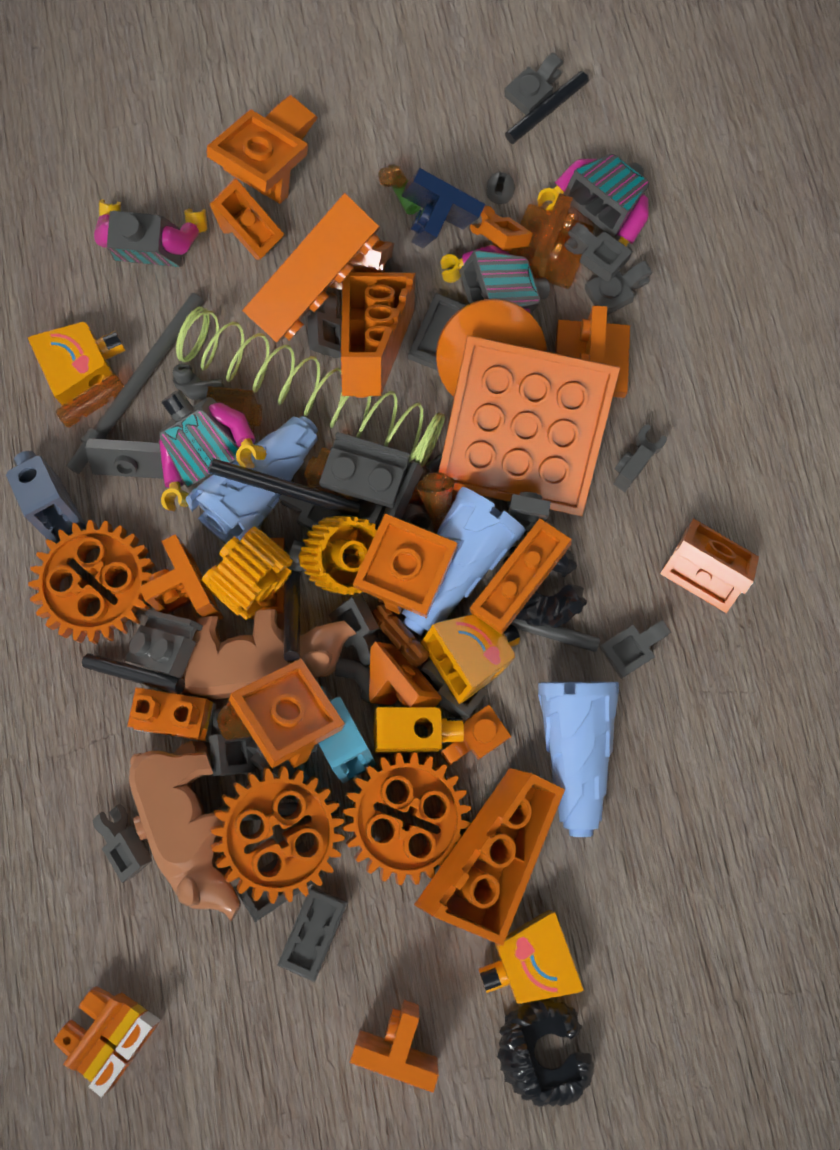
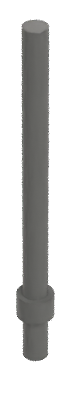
M191 293L93 429L89 428L81 438L82 445L66 465L70 470L80 474L89 460L85 449L88 438L106 439L114 425L177 340L186 317L192 310L203 304L204 300L199 295Z

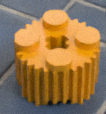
M333 516L323 518L318 521L319 525L312 526L313 531L307 532L308 539H303L305 546L301 547L298 555L300 566L305 569V574L311 575L309 580L315 582V585L322 587L321 589L344 595L362 593V591L353 587V582L378 530L375 529L376 524L369 523L367 519H358V517ZM343 553L347 555L345 561H343Z
M254 526L246 532L241 540L233 537L223 546L219 553L223 557V561L218 566L215 565L209 569L201 579V582L236 615L240 614L247 620L261 608L257 601L259 603L262 602L273 590L277 592L284 585L283 583L292 573L288 567L292 565L293 560L289 554L264 532Z

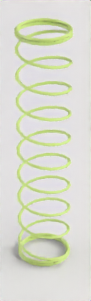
M200 306L192 310L186 317L176 343V356L179 361L189 362L200 351L208 333L209 314L214 317L216 334L209 342L203 354L200 365L203 371L211 364L217 348L219 334L230 325L237 326L241 333V347L236 352L227 371L226 380L230 382L237 373L245 346L257 336L263 337L266 343V358L252 386L253 394L261 387L271 358L279 350L288 348L292 358L291 370L279 395L278 405L284 402L292 378L298 369L306 361L314 360L317 365L314 392L304 410L305 417L310 413L316 394L323 383L332 373L336 371L341 372V368H335L328 372L320 381V365L315 356L302 360L294 369L295 358L290 345L284 344L276 348L269 355V343L264 334L257 333L244 342L243 329L238 322L232 321L219 330L218 319L215 313ZM203 315L202 329L198 340L190 353L183 357L182 349L187 331ZM214 343V346H213L211 355H210V357H209V360H208V362L206 363V365L204 366V363H205V359H206V357H207V354H208V352H209V350H210L212 344ZM236 360H237V363H236V366H235V368H234V371H233L232 375L230 376L231 371H232V368H233V366H234V364H235V362H236ZM389 391L382 395L370 411L371 396H368L363 421L356 437H361L371 415L388 395H393L394 409L384 446H388L396 430L409 412L416 406H419V426L409 462L412 463L415 458L414 462L419 463L423 467L429 459L441 433L445 420L444 413L438 412L434 415L418 443L423 423L421 403H415L410 406L394 427L397 413V396L395 392ZM342 392L338 408L330 423V429L334 427L340 410L349 398V396H342Z

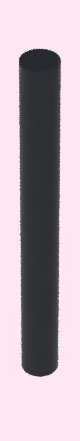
M212 458L209 465L208 473L354 517L358 515L360 510V502Z

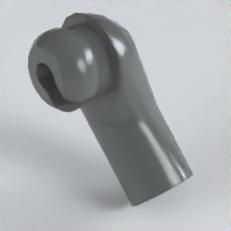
M185 363L178 364L173 369V383L175 387L180 389L189 399L216 398L213 389L220 387V390H224L222 378L202 381L192 372V367Z

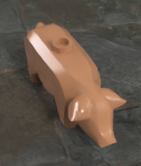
M275 609L258 610L255 612L253 635H238L224 642H221L217 628L218 616L197 618L196 622L203 625L201 631L196 630L192 639L196 644L181 678L185 681V688L181 695H193L208 700L230 698L232 692L290 664V662L285 661L283 658L284 613L277 614ZM345 621L320 625L300 636V658L315 679L328 677L335 671L344 643L349 637L357 634Z
M189 741L182 744L171 754L163 751L134 754L130 759L129 783L139 812V816L134 817L133 821L140 840H148L156 864L183 905L189 906L192 909L218 910L232 921L241 907V902L231 882L228 883L224 878L225 875L215 866L217 857L223 852H213L210 847L213 843L221 840L220 836L210 832V828L222 825L223 821L218 819L213 813L205 814L202 802L191 789L192 783L196 779L204 775L214 774L206 743L202 741Z

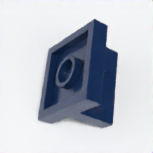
M421 168L407 182L401 197L423 208L418 211L410 228L415 232L411 242L421 248H425L437 238L445 220L463 230L480 217L485 203Z

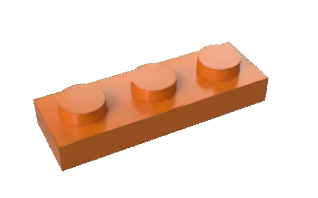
M539 518L472 604L470 612L494 630L503 634L572 545V539Z

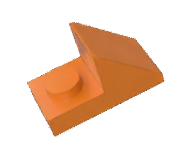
M234 178L209 203L221 231L224 234L233 233L256 260L262 259L285 235L237 178Z
M376 641L373 643L370 651L369 701L371 703L393 705L399 700L406 707H436L443 698L417 667H413L394 644Z

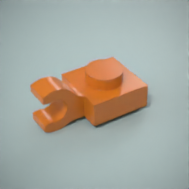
M484 206L481 212L482 223L470 224L469 228L474 234H482L492 241V245L504 251L528 247L533 234L510 217L501 218L490 206Z
M487 705L465 721L463 742L452 743L442 750L441 755L449 766L470 751L479 760L510 739L511 735L491 706Z

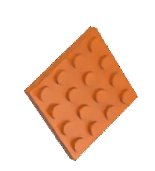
M467 335L436 486L459 491L461 487H465L481 496L511 501L512 494L520 495L521 492H533L543 497L542 500L551 501L550 510L583 516L620 368L614 365Z

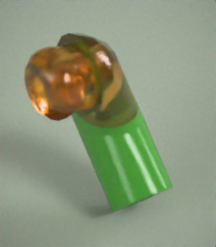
M388 164V167L381 168L378 173L380 184L386 188L392 186L406 214L411 215L418 212L421 208L420 206L401 197L408 182L401 167L395 164Z

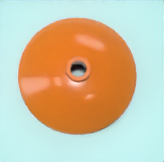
M502 299L479 300L457 311L444 326L437 343L436 365L444 386L454 397L467 335L547 351L546 340L538 322L521 306Z

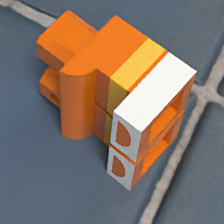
M136 687L127 727L142 732L209 742L213 725L212 711L216 709L217 704L205 698Z
M96 986L87 993L79 1005L81 1010L95 1020L90 1028L86 1031L74 1020H70L63 1026L53 1042L68 1056L63 1065L71 1070H77L91 1082L89 1088L102 1098L116 1085L136 1057V1054L161 1022V1019L121 992L113 996L111 993Z

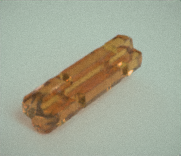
M110 374L102 380V385L98 386L96 383L73 398L72 401L74 403L70 405L65 403L57 408L56 414L64 426L68 428L78 423L80 416L87 417L110 402L108 398L111 396L115 399L124 387L116 374Z

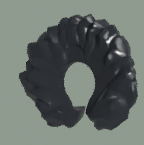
M518 546L510 548V556ZM569 549L552 569L553 571L560 572L561 577H566L577 568L574 556ZM507 556L503 559V565L510 556ZM568 584L553 596H544L536 591L516 616V619L526 621L531 626L550 625L552 628L559 627L569 622L575 614L582 612L583 606L587 604V600L583 597L584 589L581 586Z
M548 999L526 1002L505 1016V1024L499 1031L502 1035L497 1058L500 1060V1070L504 1073L505 1082L512 1085L514 1093L521 1094V1099L525 1101L532 1100L533 1105L545 1106L549 1104L553 1107L555 1105H568L578 1101L583 1091L591 1084L595 1066L590 1053L574 1052L566 1058L561 1066L554 1069L545 1068L539 1064L534 1053L537 1041L545 1035L553 1034L559 1037H568L569 1040L579 1035L582 1026L578 1023L577 1012L573 1007H568L563 1002L554 1003Z

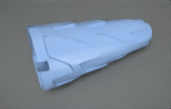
M293 416L279 429L254 444L262 446L266 450L267 455L264 460H257L252 454L251 460L255 467L248 469L291 481L293 475L303 464V459L318 441L316 435L318 432L317 427L305 416L300 418ZM237 460L231 462L232 464L240 466ZM212 475L188 494L186 502L192 512L200 506L204 511L198 518L200 522L215 536L227 543L233 537L241 540L246 532L254 526L259 529L264 519L279 501L280 494Z
M461 487L457 493L455 501L437 532V535L457 542L458 548L427 618L406 609L402 611V614L406 616L402 623L421 636L425 630L429 631L433 624L445 621L460 601L471 594L489 569L492 571L526 531L504 510L500 512L494 507V503L465 487Z
M619 682L538 683V697L543 714L546 751L550 753L553 784L565 789L558 806L559 821L563 823V828L569 829V836L572 837L593 836V829H598L599 822L602 821L603 797L607 793L609 756L613 752L614 722L619 696Z

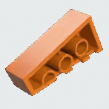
M344 193L242 311L275 342H279L284 338L290 341L303 327L304 323L300 320L309 310L315 313L327 300L329 295L325 291L334 281L340 285L355 267L350 262L359 252L366 255L380 240L376 235L380 226Z
M351 272L342 282V396L365 398L382 395L415 310L416 273Z
M509 768L414 906L437 919L503 946L565 789L535 774Z

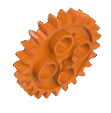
M88 520L86 530H83L75 522L72 524L73 534L68 535L60 529L58 530V535L61 541L58 543L49 539L45 541L50 548L48 554L43 552L36 553V556L43 563L42 566L30 567L32 572L39 575V579L28 582L29 587L39 591V593L30 598V601L36 605H42L36 611L37 616L43 619L49 617L45 625L52 630L59 627L58 635L66 639L73 632V640L78 643H82L87 635L90 642L98 644L100 633H102L106 639L113 641L114 629L117 628L124 634H127L126 622L128 620L137 624L141 622L135 614L137 610H150L143 602L144 598L139 586L147 583V578L152 573L146 571L154 567L155 564L150 558H144L149 551L144 545L137 546L139 539L133 533L126 537L127 531L123 526L119 525L113 531L112 525L104 520L100 529H98L95 522ZM100 548V555L97 560L86 563L88 552L92 549ZM74 559L82 568L94 576L101 585L109 590L118 599V602L112 604L104 595L93 588L86 579L70 567L69 561ZM127 572L128 578L126 583L121 587L114 588L113 579L119 573ZM72 576L73 582L70 588L60 592L59 585L62 579ZM100 600L101 606L99 611L95 615L88 617L86 609L89 603Z
M414 752L410 753L407 763H404L401 753H394L393 765H390L384 757H380V770L376 771L367 765L365 771L369 778L366 781L356 777L353 779L360 788L358 793L346 792L345 794L354 802L353 807H346L341 810L342 813L352 817V822L341 826L344 831L354 832V836L346 842V845L348 847L359 846L361 848L354 857L357 862L363 861L366 858L370 859L366 867L368 873L371 874L378 867H381L380 879L384 882L389 879L392 872L395 873L396 883L401 886L405 881L406 874L410 875L415 885L420 883L421 872H424L432 880L435 875L434 867L436 865L441 867L445 858L451 853L455 844L462 837L459 834L460 829L468 828L471 824L468 821L461 820V814L471 810V806L459 803V800L467 794V791L454 790L452 788L457 783L458 776L453 775L446 779L443 777L447 765L440 764L433 770V757L427 756L421 765L418 763L417 753ZM399 780L404 785L405 794L399 802L392 803L386 796V788L390 782ZM430 795H436L441 803L440 811L434 817L426 816L423 810L424 801ZM379 802L402 812H407L411 807L410 814L412 816L437 825L439 832L432 833L410 823H406L402 829L403 821L375 810L374 804ZM378 819H387L391 828L388 837L380 841L374 840L371 835V826ZM415 834H424L427 841L424 852L419 855H412L408 847L409 840Z
M281 766L277 777H274L270 768L264 767L262 780H258L250 772L248 773L249 786L244 788L241 784L235 782L233 785L238 795L235 798L227 795L221 797L229 806L227 811L215 810L213 813L218 819L223 821L222 825L210 828L212 834L221 837L220 841L210 845L213 852H224V855L215 863L218 868L231 867L224 876L228 883L238 877L240 878L237 885V891L240 894L252 886V898L255 901L259 900L264 891H267L271 904H275L278 892H283L288 902H292L293 889L296 888L304 896H307V882L311 880L321 886L323 883L318 875L321 869L330 873L334 871L327 862L328 858L341 857V853L333 848V842L343 841L345 836L334 832V828L343 824L344 819L331 815L339 807V803L336 801L325 803V799L331 791L326 787L315 791L319 779L314 776L303 783L304 771L297 769L292 778H289L287 767ZM294 795L298 803L297 809L290 816H281L278 812V803L284 796ZM250 814L258 815L261 820L259 830L252 835L242 834L240 832L242 819ZM310 815L311 820L309 822L284 831L282 833L283 841L277 843L272 838L258 845L253 851L249 853L244 852V848L247 845L271 837L273 835V826L278 824L282 829H287L304 816ZM303 833H312L314 836L312 848L308 852L298 853L295 848L297 838ZM267 852L276 853L278 861L275 868L268 872L259 871L257 863L260 856Z

